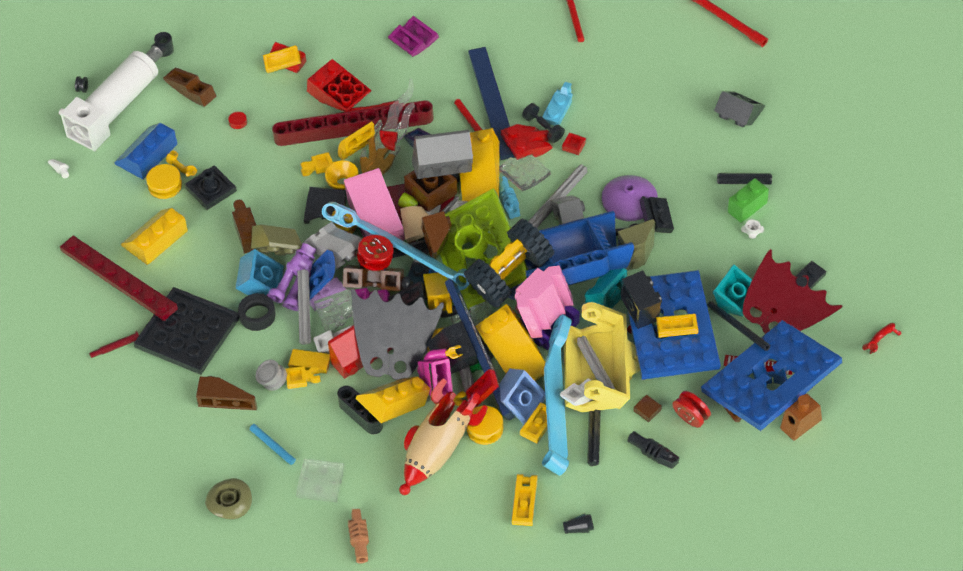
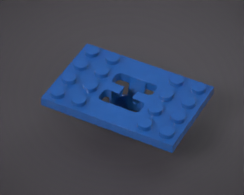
M699 270L650 276L653 282V289L655 292H659L662 298L660 313L663 314V317L674 316V311L685 310L687 314H696L698 334L668 336L661 339L658 335L657 325L655 327L654 323L638 329L628 312L642 380L719 370L721 364Z
M783 320L761 337L770 344L768 351L763 350L754 343L701 386L702 393L760 431L794 404L799 396L806 394L842 363L841 356ZM769 359L777 361L772 366L774 371L767 372L764 363ZM788 370L795 373L789 379L786 377V371ZM753 373L755 379H752L749 375ZM772 377L774 383L780 384V386L773 391L767 388V384L772 383Z

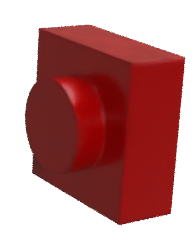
M569 132L562 144V150L579 156L586 144V138Z

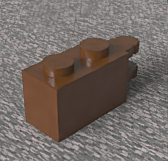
M237 199L233 203L235 211L232 212L245 254L253 250L251 249L252 226H256L251 208H246L242 199Z

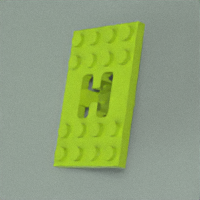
M494 188L445 214V216L450 217L452 227H450L451 232H449L448 240L440 256L444 265L458 272L460 269H468L465 257L475 258L476 260L480 259L490 265L491 260L495 256L488 259L487 255L484 254L488 244L497 248V255H501L504 252L505 247L511 242L507 234L511 226ZM471 242L473 248L462 249L464 244ZM525 261L504 279L510 289L527 279L525 271H528ZM459 276V280L462 283L467 282L464 276ZM471 284L467 288L460 290L469 311L487 302L473 289Z

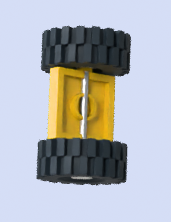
M523 218L507 231L511 242L505 247L501 255H497L491 260L490 265L483 260L477 259L464 271L465 278L472 285L473 289L485 301L496 308L511 295V290H509L510 288L506 285L504 279L525 259L530 260L533 265L541 267L555 252L544 235L532 223Z

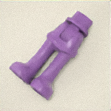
M303 243L301 248L297 249L294 257L287 263V269L279 285L276 288L270 289L267 294L272 301L276 303L283 302V307L298 311L297 272L299 270H308L309 277L311 276L310 271L315 259V248ZM295 275V276H296V280H295V282H294V284H293V286H292V288H291L289 294H288L287 297L285 298V292H286V290H287V288H288V286H289V284H290V282H291L293 276Z

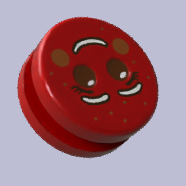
M368 235L361 239L357 252V259L361 266L368 270L379 271L391 264L393 245L389 239L381 235Z
M683 391L679 398L672 403L678 416L693 427L700 428L704 424V420L711 416L708 406L698 396L689 391Z

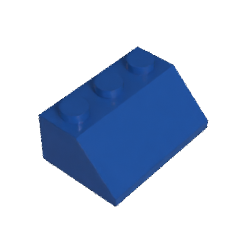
M162 123L148 127L114 162L115 165L143 180L148 172L157 166L177 145L175 130Z

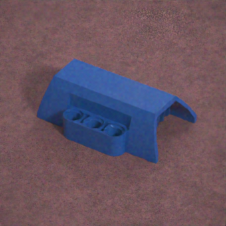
M610 211L540 230L539 232L552 245V249L555 251L554 255L541 267H537L530 260L525 259L526 265L532 267V270L525 271L528 278L537 268L544 272L548 267L560 266L568 285L604 276L610 270L626 269L631 260L634 245L632 242L620 246L616 245L615 212Z

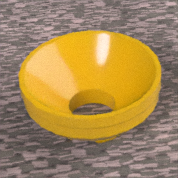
M346 160L333 162L325 170L326 182L333 189L345 190V184H339L338 180L359 175L356 165Z

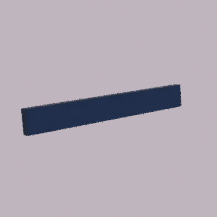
M486 47L468 50L490 127L493 128L499 140L500 160L515 158L501 136V130L510 127Z

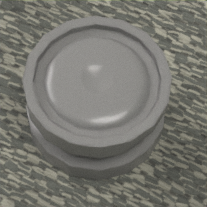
M270 359L260 364L256 370L255 377L258 383L267 390L274 391L285 383L287 372L275 360Z

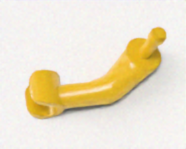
M172 150L167 154L166 162L173 164L181 173L186 174L188 177L197 174L198 170L194 165L184 166L177 160L178 153Z

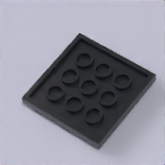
M173 287L167 298L176 303L178 309L165 321L154 314L134 342V347L202 375L240 319L239 313Z

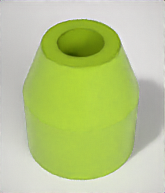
M404 192L399 199L398 206L402 208L418 206V202L413 196Z

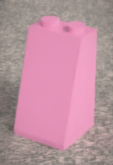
M377 168L345 179L344 184L350 209L354 210L361 220L389 232L402 241L405 240L403 226L380 169ZM359 227L363 235V238L368 235H372L371 233Z

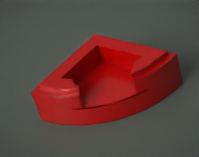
M380 130V140L384 147L395 151L398 132Z

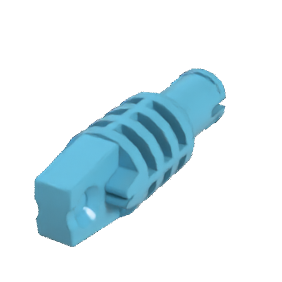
M503 176V181L499 177V199L502 207L510 219L519 217V202L515 191L509 186L507 177Z

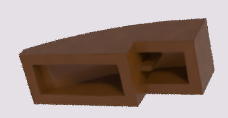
M175 67L163 77L164 81L172 88L203 107L217 97L212 85L200 81L198 75Z

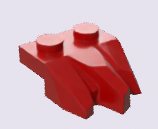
M521 124L501 130L502 138L517 160L528 155L536 158L552 149V145L546 142L549 140L547 137L548 130H539L536 127Z

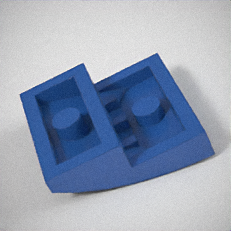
M326 250L312 264L311 276L309 277L310 300L334 276L335 259L333 251Z

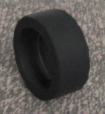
M254 293L246 296L239 303L238 313L241 324L245 328L252 331H260L268 328L274 322L276 316L274 303L267 295ZM254 306H263L268 309L267 314L260 318L246 316L247 310Z

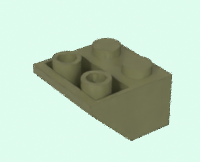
M269 225L252 226L251 249H257L264 254L275 252V255L286 256V254H295V251L302 246L295 229Z

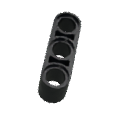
M348 385L340 387L337 392L339 407L369 434L380 433L383 429V423H380L356 399V396L360 395V393Z

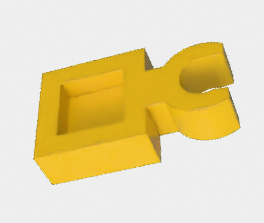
M305 366L285 369L287 372L288 389L307 387V382L309 381L312 383L321 382L320 375L313 376L320 373L319 367H312L306 371Z

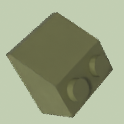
M654 219L618 231V246L631 242L634 245L631 260L626 268L627 271L638 269L645 265L654 246Z

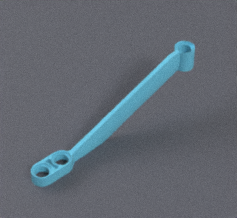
M328 202L323 206L322 215L327 220L347 228L357 225L372 235L384 236L391 241L393 247L443 276L452 279L458 285L459 290L468 287L469 282L467 279L466 283H462L459 280L460 275L465 277L464 271L467 269H460L458 272L454 271L389 232L361 220L357 213L348 207L336 202ZM328 206H333L336 209L335 215L331 216L327 213ZM348 213L352 215V223L345 222V214Z
M563 314L558 317L553 326L549 340L550 348L544 366L549 450L543 458L542 466L558 476L562 475L569 465V460H567L564 398L560 396V393L564 391L561 347L567 339L572 320Z

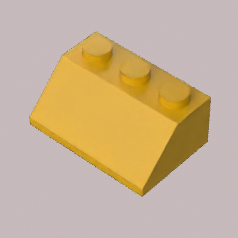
M173 208L161 210L121 243V246L148 265L188 231L185 217Z
M418 376L403 378L357 395L356 399L380 423L425 406L431 388Z

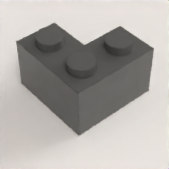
M571 195L551 200L554 218L559 221V225L584 219L583 212L585 211L583 201H580V198Z

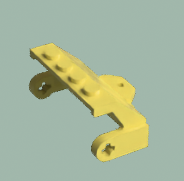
M589 302L581 308L582 317L585 320L596 323V325L583 329L570 326L564 343L565 389L573 383L580 385L589 378L591 381L585 383L584 394L593 400L577 406L565 400V406L580 412H589L595 409H620L630 399L629 381L634 374L640 371L635 345L627 340L626 314L594 302ZM578 337H587L613 383L615 390L604 386L601 381H597L577 345Z

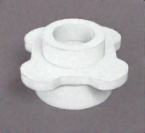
M750 219L741 227V231L748 234L749 238L755 239L756 235L764 232V227L760 226L759 221Z

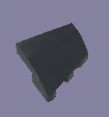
M309 187L304 224H309L310 220L319 217L322 220L326 219L322 215V208L328 202H336L346 207V190ZM328 206L327 213L332 216L336 209L333 206Z

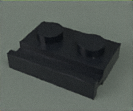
M642 196L639 201L644 222L654 219L655 232L672 233L674 226L667 198H645V196Z

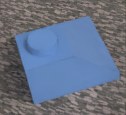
M510 368L499 384L501 402L523 425H525L540 402L543 403L545 400V391L525 370Z

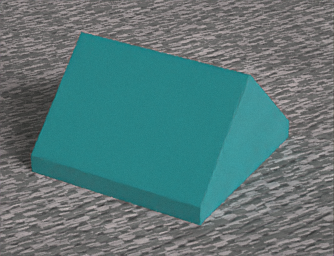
M735 264L732 265L714 289L713 294L719 307L727 313L743 317V304L752 279Z

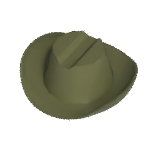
M237 478L220 481L209 490L205 500L206 507L212 514L218 517L238 519L244 516L251 507V490L244 481Z

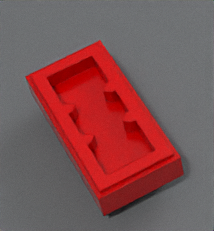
M488 369L466 390L468 400L473 392H477L480 395L474 408L480 405L499 387L494 370Z

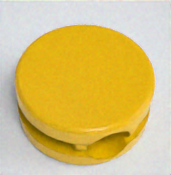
M157 165L146 176L148 190L156 198H172L182 188L180 172L173 165Z
M482 406L474 408L473 414H477ZM487 406L486 415L478 426L471 427L467 425L466 427L469 438L475 443L482 445L492 444L503 434L502 415L496 408Z

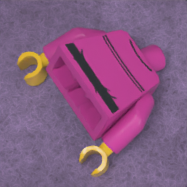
M460 345L453 346L448 350L446 348L431 350L424 356V360L418 361L417 372L419 378L431 388L429 392L430 397L435 386L443 378L447 382L442 390V394L445 395L447 392H453L448 356L452 359L462 356L463 354L458 355L455 352V349L461 348ZM461 391L456 394L453 400L456 406H460L464 401L461 398L466 396V392Z

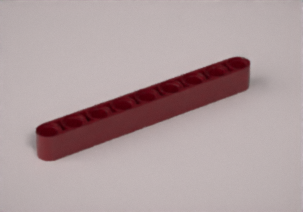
M423 100L278 122L272 127L274 142L278 146H287L347 137L370 122L374 123L375 132L427 125L434 120L433 105L430 101Z

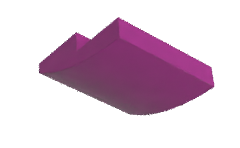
M412 16L403 27L399 24L388 36V39L412 57L424 51L439 38L438 33L415 16Z

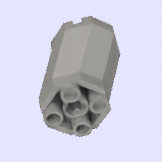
M330 222L303 243L315 248V254L319 256L326 250L333 251L335 267L338 269L346 263L345 259L349 262L357 256L355 252H358V244L361 238L337 228L333 222Z

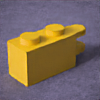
M438 272L423 274L428 309L433 310L439 304L444 303L442 310L452 313V299L445 285V281L449 279Z

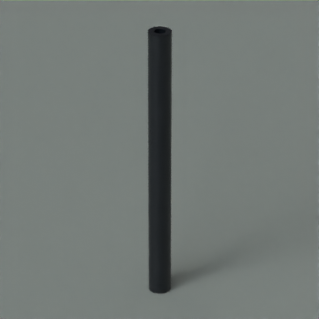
M713 301L708 302L707 307L763 350L768 351L770 349L769 343Z

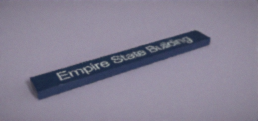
M452 279L445 281L447 290L468 334L483 372L485 373L488 369L495 371L458 285ZM496 374V378H497L498 385H499V384H500V380H499V378H498V376H497V374ZM499 386L493 391L494 397L502 415L511 420L515 418V415L501 402Z

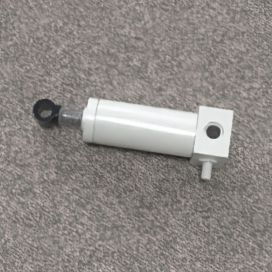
M168 32L156 34L154 37L155 43L146 54L140 51H133L85 101L76 97L65 109L61 108L59 115L62 117L66 136L96 151L111 135L108 125L158 75L155 62L160 57L170 56L174 52L171 34Z

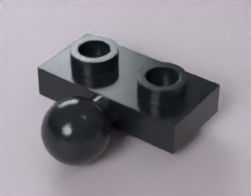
M402 277L401 291L396 294H400L405 305H413L420 297L423 298V301L427 300L425 285L421 281L413 285V281L409 277ZM396 294L388 297L389 302L395 297Z

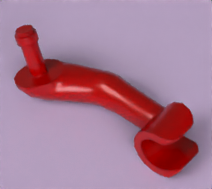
M889 323L879 330L870 342L864 344L862 349H870L869 354L875 353L878 350L877 343L884 336L892 331L900 336L901 331L895 329V323Z

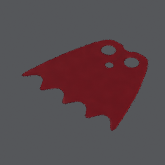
M771 249L768 250L759 265L745 297L743 315L751 323L759 324L765 334L770 331L769 324L771 322L780 323L782 320L802 331L824 320L843 307L842 305L828 304L826 302V290H811L808 282L805 287L798 286L796 284L798 277L792 275L790 261L776 263L773 260ZM758 307L761 309L762 315L754 317L750 314V309ZM771 308H776L777 313L773 314Z

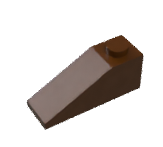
M200 376L196 393L198 407L257 411L254 395L219 377Z

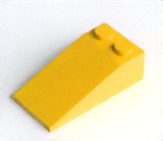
M493 128L471 132L472 171L460 173L462 201L469 202L493 188L499 197V140Z
M508 304L475 326L505 373L510 368L525 370L535 382L544 376L546 361L520 318Z

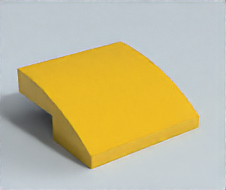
M370 122L339 143L338 157L341 160L348 158L368 145V140L375 135L374 123Z

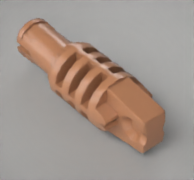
M352 509V520H348L350 542L355 549L356 562L366 563L368 561L367 545L369 543L366 519H362L360 509Z

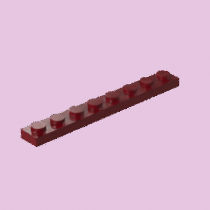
M74 235L60 246L64 254L165 321L178 309L176 303Z

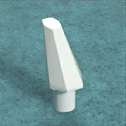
M54 159L48 161L63 178L69 177L67 171L69 166Z

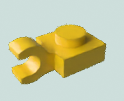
M329 152L311 156V161L300 163L302 175L309 176L313 171H316V174L325 173L326 168L333 163Z

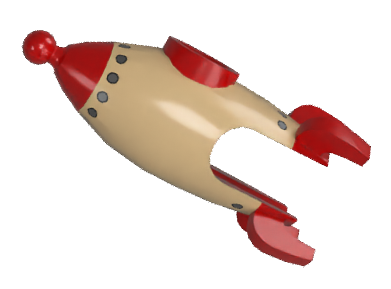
M444 378L435 386L431 392V400L436 405L428 413L420 426L414 425L410 428L404 440V448L407 451L404 464L405 484L399 487L400 494L408 495L411 491V486L427 480L439 471L456 449L467 425L476 427L482 422L488 407L483 405L477 414H473L474 407L480 398L477 392H473L468 401L464 399L449 418L455 406L453 400L456 394L452 391L447 392L445 395L442 394V390L447 382Z

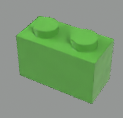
M756 178L729 198L728 213L740 223L744 222L768 202L769 188Z

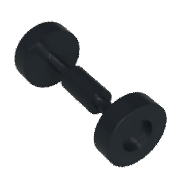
M535 103L527 105L523 110L522 117L527 121L536 118L543 128L550 130L547 136L548 139L553 143L559 141L563 137L565 129L559 124L551 127L548 121L542 116L539 117L537 115L539 107Z

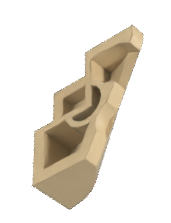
M419 206L401 208L405 240L410 243L424 237L421 222L422 217L428 216L427 212Z

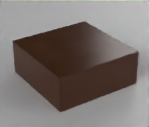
M648 395L643 397L634 406V412L647 422H650L662 410V405Z

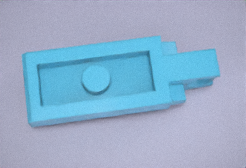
M565 82L561 90L557 89L542 117L550 125H560L572 103L571 83Z

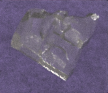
M350 289L314 301V306L321 318L325 332L329 330L333 332L339 326L342 327L348 318L353 317Z

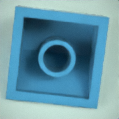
M253 249L240 258L235 289L246 295L254 293L267 295L269 290L276 288L282 280L284 266Z

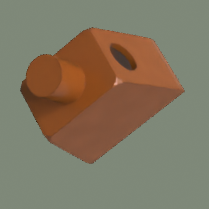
M808 394L799 396L798 400L785 410L780 429L795 441L822 421L821 406Z

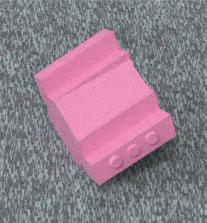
M560 266L548 267L544 272L537 268L516 289L515 299L517 304L515 309L522 316L531 338H541L542 330L551 329V325L560 315L566 314L565 306H574L571 290Z

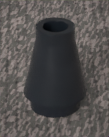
M584 513L563 522L565 534L590 533L589 531L594 530L591 514L586 515Z

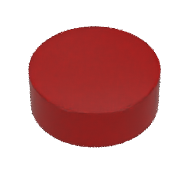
M233 112L228 118L229 125L233 129H242L247 125V117L243 112Z

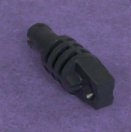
M636 431L629 435L627 442L641 449L643 455H647L648 458H651L658 464L673 469L679 463L680 458L654 439H647Z

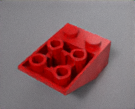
M331 59L307 79V92L319 102L344 112H348L371 92L370 88L334 59Z

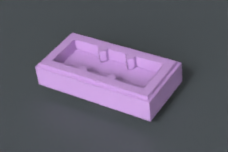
M336 277L330 280L310 300V306L316 311L347 294V289L343 287V284Z

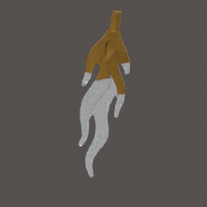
M412 79L409 80L407 91L390 106L388 119L382 130L398 132L397 143L404 137L408 129L410 112L415 107L414 102H411L405 108L401 122L397 124L401 109L412 97L414 91ZM382 120L377 122L374 127L375 135L368 140L369 158L366 156L365 149L361 152L360 165L362 174L377 168L380 169L382 175L385 174L393 165L395 157L400 151V146L397 145L395 151L391 150L384 159L389 149L382 144L380 135L377 136L382 127Z

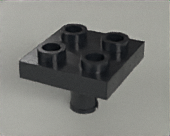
M215 165L185 183L186 190L206 210L237 191L236 186Z

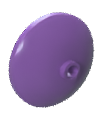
M624 175L614 178L604 187L602 191V205L606 212L614 211L616 219L637 221L643 219L639 201L641 197H658L653 184L645 178L635 175Z

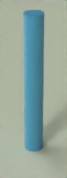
M256 424L251 425L250 431L288 464L292 465L295 463L296 459Z

